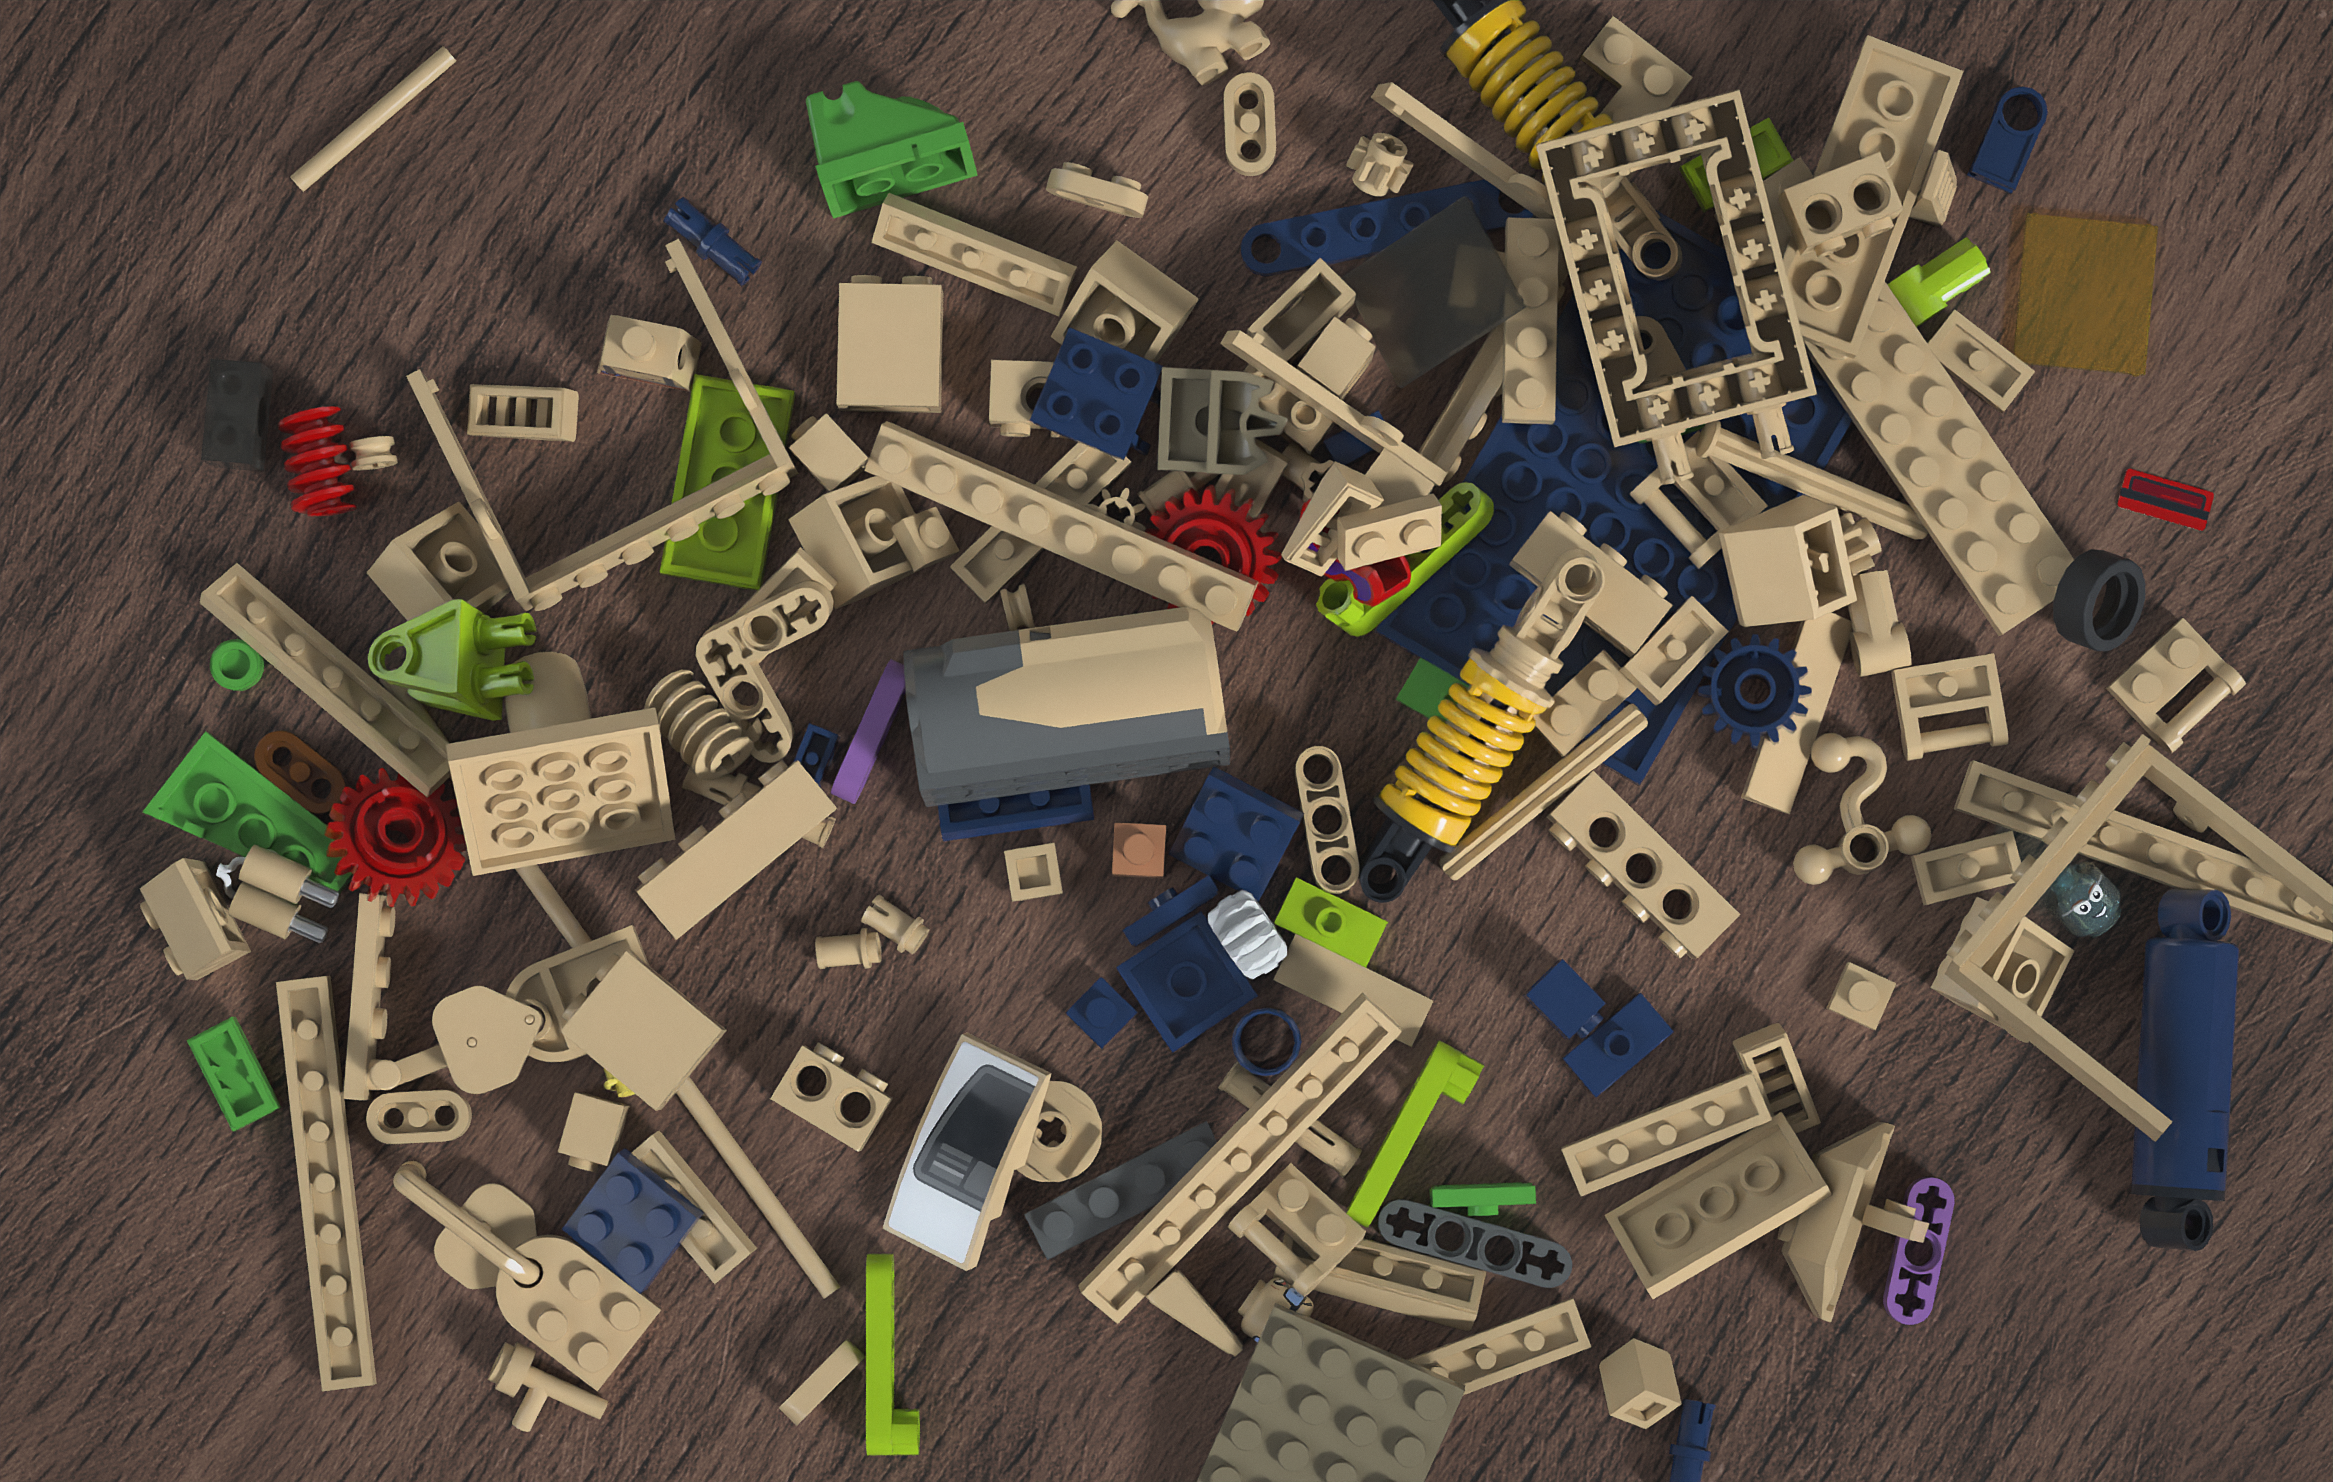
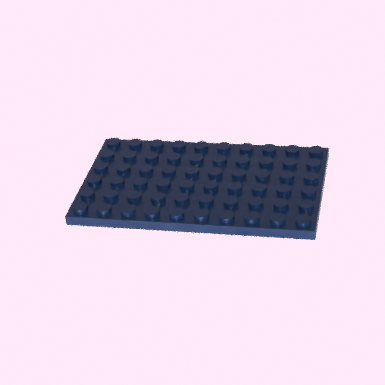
M1656 210L1661 217L1659 220L1681 248L1682 263L1677 273L1666 280H1653L1641 273L1623 249L1618 248L1635 316L1650 317L1663 327L1686 370L1752 353L1726 250ZM1655 242L1649 245L1644 253L1646 266L1650 269L1664 267L1671 257L1669 245L1663 242ZM1574 293L1557 320L1555 422L1553 424L1502 423V416L1500 417L1462 482L1473 483L1492 499L1494 512L1490 522L1389 614L1375 631V633L1416 657L1422 658L1468 686L1470 684L1461 679L1460 672L1469 660L1468 654L1472 648H1478L1487 652L1495 648L1494 645L1500 640L1497 633L1503 625L1514 626L1525 603L1538 588L1509 564L1550 511L1557 517L1562 512L1572 516L1586 528L1587 531L1583 537L1598 548L1603 543L1609 545L1627 560L1624 566L1627 571L1639 580L1643 575L1649 576L1668 592L1664 599L1672 604V607L1641 647L1691 596L1728 631L1731 630L1738 618L1722 548L1698 569L1689 559L1692 554L1644 502L1639 505L1630 495L1642 481L1658 468L1652 441L1641 444L1637 441L1614 447ZM1640 333L1644 350L1650 347L1651 340L1647 334ZM1807 354L1817 394L1786 402V405L1782 407L1791 444L1794 446V451L1786 455L1824 470L1852 419ZM1744 413L1719 420L1721 428L1759 443L1752 415ZM1697 431L1682 435L1683 443L1689 440ZM1772 435L1771 439L1774 450L1780 452L1776 435ZM1730 464L1768 505L1762 512L1805 495ZM1674 483L1659 487L1661 492L1706 540L1717 532L1713 525ZM1469 503L1464 507L1466 514L1471 510ZM1448 521L1444 524L1450 530L1453 528V525ZM1433 548L1423 550L1421 553H1427L1431 551ZM1582 622L1573 640L1558 656L1564 665L1558 673H1551V677L1546 681L1544 689L1553 697L1603 650L1621 668L1630 658ZM1728 633L1660 704L1655 706L1637 688L1586 735L1574 749L1629 704L1636 705L1647 718V727L1602 762L1601 765L1635 785H1641L1702 680L1703 667L1710 666L1714 659L1713 652L1716 649H1720Z

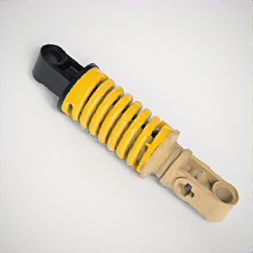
M1432 0L1455 29L1440 47V52L1445 58H1449L1454 63L1462 77L1469 78L1471 89L1481 93V102L1484 106L1493 108L1492 114L1494 119L1504 123V131L1507 136L1516 138L1517 149L1523 153H1530L1528 158L1529 165L1532 168L1542 169L1536 144L1614 123L1606 113H1601L1595 118L1592 114L1599 106L1598 101L1594 97L1582 99L1587 91V87L1583 82L1578 81L1570 84L1575 77V71L1572 67L1565 66L1558 69L1563 62V55L1559 51H1552L1546 54L1552 46V41L1549 37L1539 36L1531 40L1538 34L1540 26L1534 20L1522 23L1521 19L1526 14V7L1521 0ZM1636 171L1631 172L1629 175L1600 180L1618 248H1622L1636 268L1650 279L1666 280L1675 275L1682 263L1681 248L1659 220L1661 217L1634 182L1629 181ZM1542 173V182L1545 184L1544 186L1546 187L1544 175ZM1655 242L1666 243L1671 250L1669 262L1660 269H1650L1644 262L1645 250Z
M1579 548L1570 549L1558 557L1542 584L1525 603L1514 626L1503 625L1497 633L1500 640L1494 645L1495 648H1492L1490 652L1472 648L1468 654L1470 658L1460 672L1461 679L1470 684L1467 688L1459 683L1451 685L1449 695L1457 704L1444 699L1438 705L1439 713L1447 720L1435 715L1430 717L1427 727L1436 736L1428 732H1421L1416 741L1418 746L1425 752L1417 748H1411L1406 754L1407 762L1415 769L1412 770L1405 765L1398 766L1395 770V776L1398 779L1395 785L1387 784L1382 792H1377L1373 798V802L1387 816V819L1359 859L1360 885L1362 891L1369 899L1375 902L1386 903L1398 898L1432 846L1448 853L1456 851L1459 846L1458 841L1471 823L1470 816L1476 815L1480 810V800L1486 799L1492 791L1490 783L1499 781L1502 776L1501 767L1509 766L1513 760L1512 751L1519 750L1523 745L1524 737L1522 733L1531 732L1535 727L1536 720L1533 716L1544 713L1547 707L1551 708L1554 699L1544 689L1546 681L1550 679L1551 673H1558L1564 665L1558 656L1575 637L1585 615L1602 592L1605 584V576L1601 566L1594 555L1587 550ZM1584 564L1592 568V577L1586 585L1571 587L1566 584V574L1573 566ZM1379 864H1387L1393 867L1396 873L1389 882L1377 884L1368 878L1370 870Z

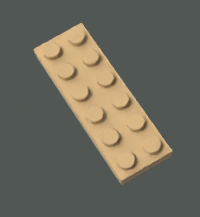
M1867 35L1813 178L1880 152L1904 209L1896 218L1892 219L1894 227L1890 230L1865 239L1863 232H1859L1844 238L1846 243L1844 248L1819 258L1815 250L1801 256L1791 233L1782 259L1804 341L1852 359L1857 356L1964 71ZM1868 188L1854 190L1853 197L1858 207L1867 211L1878 208V197L1872 190ZM1821 207L1806 209V220L1811 227L1818 230L1830 227L1831 218L1825 209Z

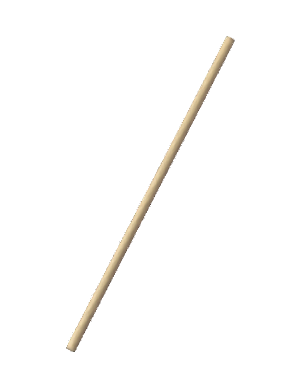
M379 679L389 693L449 743L421 702L408 694L407 690L409 688L391 685L383 679ZM538 865L515 868L572 948L592 941ZM689 1076L677 1090L676 1094L825 1299L839 1289L840 1285Z

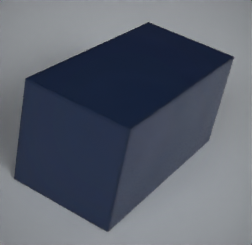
M1379 410L1369 415L1384 421ZM1345 429L1323 441L1322 445L1331 461H1336L1347 467L1375 452L1374 449Z
M809 723L794 761L798 760L821 788L841 737L838 734Z

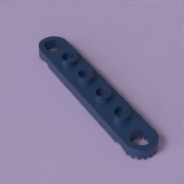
M1483 179L1259 224L1252 227L1243 237L1241 258L1245 267L1252 273L1260 276H1273L1309 269L1319 258L1327 265L1490 233L1495 230L1505 229L1508 217L1532 218L1534 214L1526 208L1517 214L1504 211L1499 204V194L1502 191ZM1263 236L1271 237V239H1275L1279 243L1281 249L1280 256L1274 262L1265 264L1258 262L1253 257L1251 247L1258 238Z

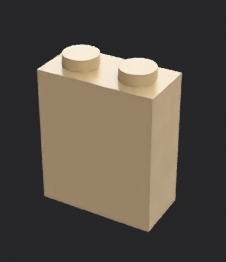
M855 275L851 277V283H839L837 406L840 411L941 413L944 293L941 285H932L931 277L905 276L902 277V284H882V277Z
M626 951L621 958L616 953H613L595 974L600 983L588 998L580 993L564 1011L562 1018L567 1023L560 1032L654 1110H662L727 1030L633 952Z

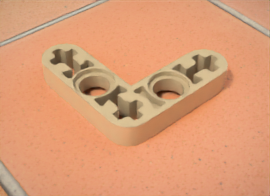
M808 580L798 583L713 625L705 631L696 646V658L724 709L729 713L732 723L735 722L742 728L740 737L747 736L754 742L751 755L761 762L773 763L785 757L794 742L795 731L792 722L756 660L818 630L826 623L833 611L834 601L831 592L826 586L817 581ZM802 595L808 601L818 600L820 606L815 612L816 617H813L809 611H804L794 616L791 623H789L787 613L799 606L802 601ZM761 615L772 618L777 624L778 636L768 641L756 637L751 629L752 619ZM714 639L720 645L728 643L732 647L727 655V660L733 670L739 664H742L744 667L743 669L736 670L727 679H724L722 676L725 675L729 668L725 658L721 654L712 656L710 653V649L714 645ZM741 681L753 684L758 690L759 701L750 706L738 703L733 697L732 686ZM764 708H767L769 711L762 719L766 729L770 733L778 731L781 734L776 748L771 742L762 743L759 740L764 732V728L758 717L752 723H749L747 720L758 715Z

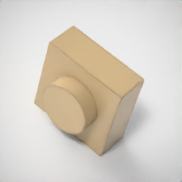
M937 507L906 517L891 527L914 572L947 560L959 552Z
M1055 843L1004 851L1012 902L1063 894Z
M1847 962L1826 1009L1871 1030H1876L1896 983L1851 962Z
M1886 1199L1884 1208L1867 1204L1861 1222L1863 1225L1922 1243L1929 1226L1928 1222L1914 1218L1916 1208Z

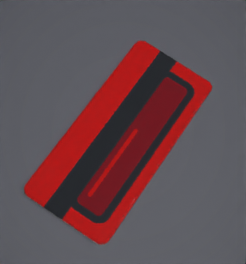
M2127 469L2117 505L2123 509L2203 531L2207 524L2214 493L2137 470Z

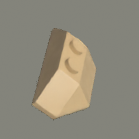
M1876 1122L1814 1153L1811 1160L1828 1186L1832 1196L1780 1225L1778 1239L1784 1241L1782 1253L1813 1315L1822 1320L1832 1321L1863 1225L1861 1222L1867 1204L1870 1203L1895 1128L1894 1125Z

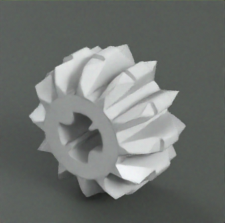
M1241 890L1232 896L1229 895L1218 902V906L1208 913L1209 925L1244 976L1254 979L1263 973L1267 974L1287 956V945L1250 892Z

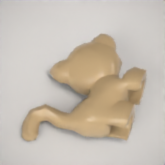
M1115 0L1111 5V13L1118 18L1127 16L1137 5L1144 7L1147 23L1157 36L1162 51L1175 62L1187 67L1202 86L1217 80L1228 71L1229 68L1221 53L1232 48L1244 60H1249L1262 53L1270 45L1268 37L1259 26L1251 21L1244 22L1245 19L1262 9L1264 0H1198L1199 5L1204 9L1202 14L1195 17L1168 19L1161 0Z

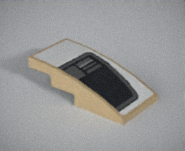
M968 1032L962 1034L937 1082L916 1130L900 1172L883 1229L965 1271L977 1267L990 1220L1001 1216L1014 1170L1025 1166L1052 1073Z

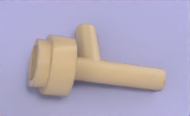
M506 1342L504 1343L492 1366L488 1380L496 1384V1390L513 1398L522 1384L529 1387L512 1420V1424L516 1428L529 1432L548 1396L594 1418L601 1419L608 1404L607 1400L531 1366L536 1350L519 1342H516L514 1346Z

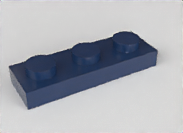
M1090 784L938 805L943 841L1095 820Z

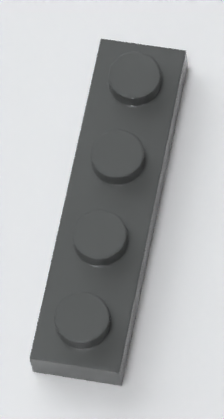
M1207 1121L1025 1213L1024 1215L1046 1259L1049 1260L1157 1205L1217 1143Z

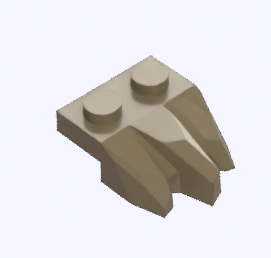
M1162 367L1157 470L1245 475L1268 462L1266 453L1255 445V437L1280 435L1288 421L1286 417L1264 411L1259 407L1260 397L1270 394L1274 381L1242 371Z

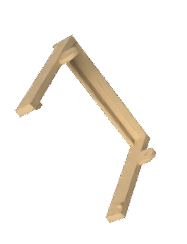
M1393 82L1377 86L1371 96L1373 100L1538 218L1555 219L1547 187L1532 177L1516 172ZM1559 234L1557 303L1563 296L1565 287L1562 284L1569 274ZM1504 311L1419 452H1416L1402 442L1404 435L1395 427L1379 418L1364 416L1261 345L1265 337L1259 333L1253 332L1250 337L1241 330L1227 331L1220 343L1378 453H1381L1386 448L1435 483L1434 486H1440L1442 482H1447L1456 473L1461 463L1460 452L1468 439L1471 440L1476 437L1484 427L1487 420L1485 411L1494 396L1497 397L1502 394Z
M679 238L665 245L671 256V259L665 261L670 273L678 270L770 454L525 578L435 392L439 391L434 379L428 380L420 369L406 376L515 600L525 611L532 608L535 611L550 608L562 599V593L577 585L581 588H586L601 582L608 576L607 570L623 562L627 565L638 563L648 558L654 552L652 547L668 539H671L673 542L686 539L699 530L698 524L714 516H717L719 519L729 517L745 506L743 501L761 492L765 496L779 492L790 484L789 478L799 474Z
M2142 734L2132 747L2123 742L2105 764V767L2111 772L2101 784L2092 779L2073 802L2080 809L2068 822L2063 817H2060L2042 839L2048 847L2039 858L2035 859L2029 854L2021 862L2010 877L2017 884L2006 897L1996 892L1978 915L1985 922L1974 935L1965 929L1946 953L1953 960L1948 966L1945 975L1996 1014L2000 1025L2010 1035L2022 1042H2031L2156 1142L2173 1121L1981 970L1983 965L2142 776H2145L2177 801L2173 811L2183 824L2200 833L2204 832L2209 826L2311 905L2313 909L2309 914L2318 920L2323 915L2333 923V887L2150 746L2151 740Z

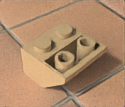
M1802 495L1718 532L1739 625L1748 627L1815 620L1857 601L1838 509L1833 505Z

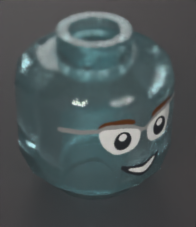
M2080 862L2072 866L2068 864L2049 887L2044 899V905L2048 912L2073 936L2085 937L2090 935L2091 937H2098L2107 932L2121 915L2119 907L2121 902L2120 890L2092 862Z

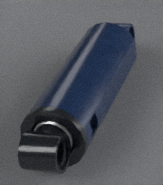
M2168 890L2162 896L2158 907V923L2166 937L2150 938L2145 946L2137 1094L2173 1122L2156 1142L2135 1126L2131 1194L2154 1196L2145 1202L2139 1221L2144 1241L2148 1245L2157 1248L2189 1251L2202 1250L2208 1244L2213 1231V1215L2210 1207L2202 1200L2225 1201L2239 948L2231 942L2217 941L2226 935L2231 921V907L2228 899L2223 892L2218 890Z

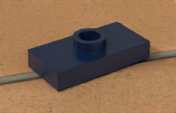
M1209 875L1180 894L1176 892L1174 887H1171L1148 902L1152 912L1122 931L1130 944L1137 947L1216 897L1219 890Z
M1638 993L1568 1052L1562 1060L1596 1098L1674 1031L1643 994Z

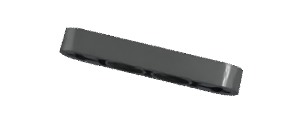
M1407 1199L1388 1201L1378 1214L1377 1226L1380 1234L1388 1242L1397 1246L1546 1288L1562 1285L1568 1280L1572 1272V1259L1569 1252L1554 1241L1433 1208ZM1400 1207L1409 1209L1408 1218L1423 1224L1424 1213L1433 1214L1434 1218L1427 1228V1244H1417L1416 1240L1420 1237L1421 1233L1413 1230L1404 1229L1401 1237L1392 1235L1393 1226L1386 1223L1388 1214L1397 1215ZM1447 1221L1458 1223L1463 1228L1465 1234L1462 1245L1453 1251L1441 1249L1435 1240L1437 1228ZM1497 1235L1509 1238L1514 1247L1511 1260L1503 1265L1490 1263L1484 1253L1487 1241ZM1522 1242H1531L1533 1245L1528 1253L1539 1257H1545L1548 1250H1555V1259L1562 1263L1560 1273L1556 1271L1551 1272L1549 1279L1541 1278L1542 1269L1525 1263L1524 1274L1515 1272L1522 1259Z

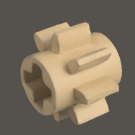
M1376 133L1371 141L1364 136L1360 138L1346 166L1356 170L1352 179L1360 190L1373 196H1384L1388 189L1395 193L1399 192L1414 164L1404 159L1407 154V147L1401 140L1387 133Z
M1104 488L1102 489L1103 502L1099 507L1093 504L1086 505L1087 508L1108 516V509L1116 507L1119 514L1128 512L1130 515L1124 519L1125 524L1143 532L1146 530L1142 524L1135 522V516L1142 514L1146 507L1144 504L1131 506L1128 502L1130 497L1128 488L1122 491L1120 497L1112 498L1109 491Z
M1851 512L1839 516L1851 574L1856 576L1875 566L1871 556L1881 552V545L1870 521L1864 517L1855 522Z

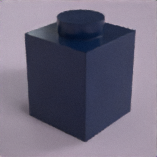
M1563 959L1558 960L1522 995L1564 1039H1570L1575 1033L1583 1039L1603 1020L1598 1011L1606 1003Z

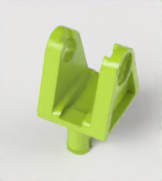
M462 599L451 600L382 633L374 640L369 649L368 664L374 675L391 685L409 688L407 690L408 694L426 706L492 721L502 720L503 697L519 694L529 695L534 688V685L531 683H522V681L534 680L532 668L527 662L522 661L517 664L504 665L505 648L533 645L536 636L525 635V633L536 632V626L533 617L526 612L519 615L490 618ZM404 646L406 648L404 663L396 670H388L385 667L386 654L390 655L394 649Z

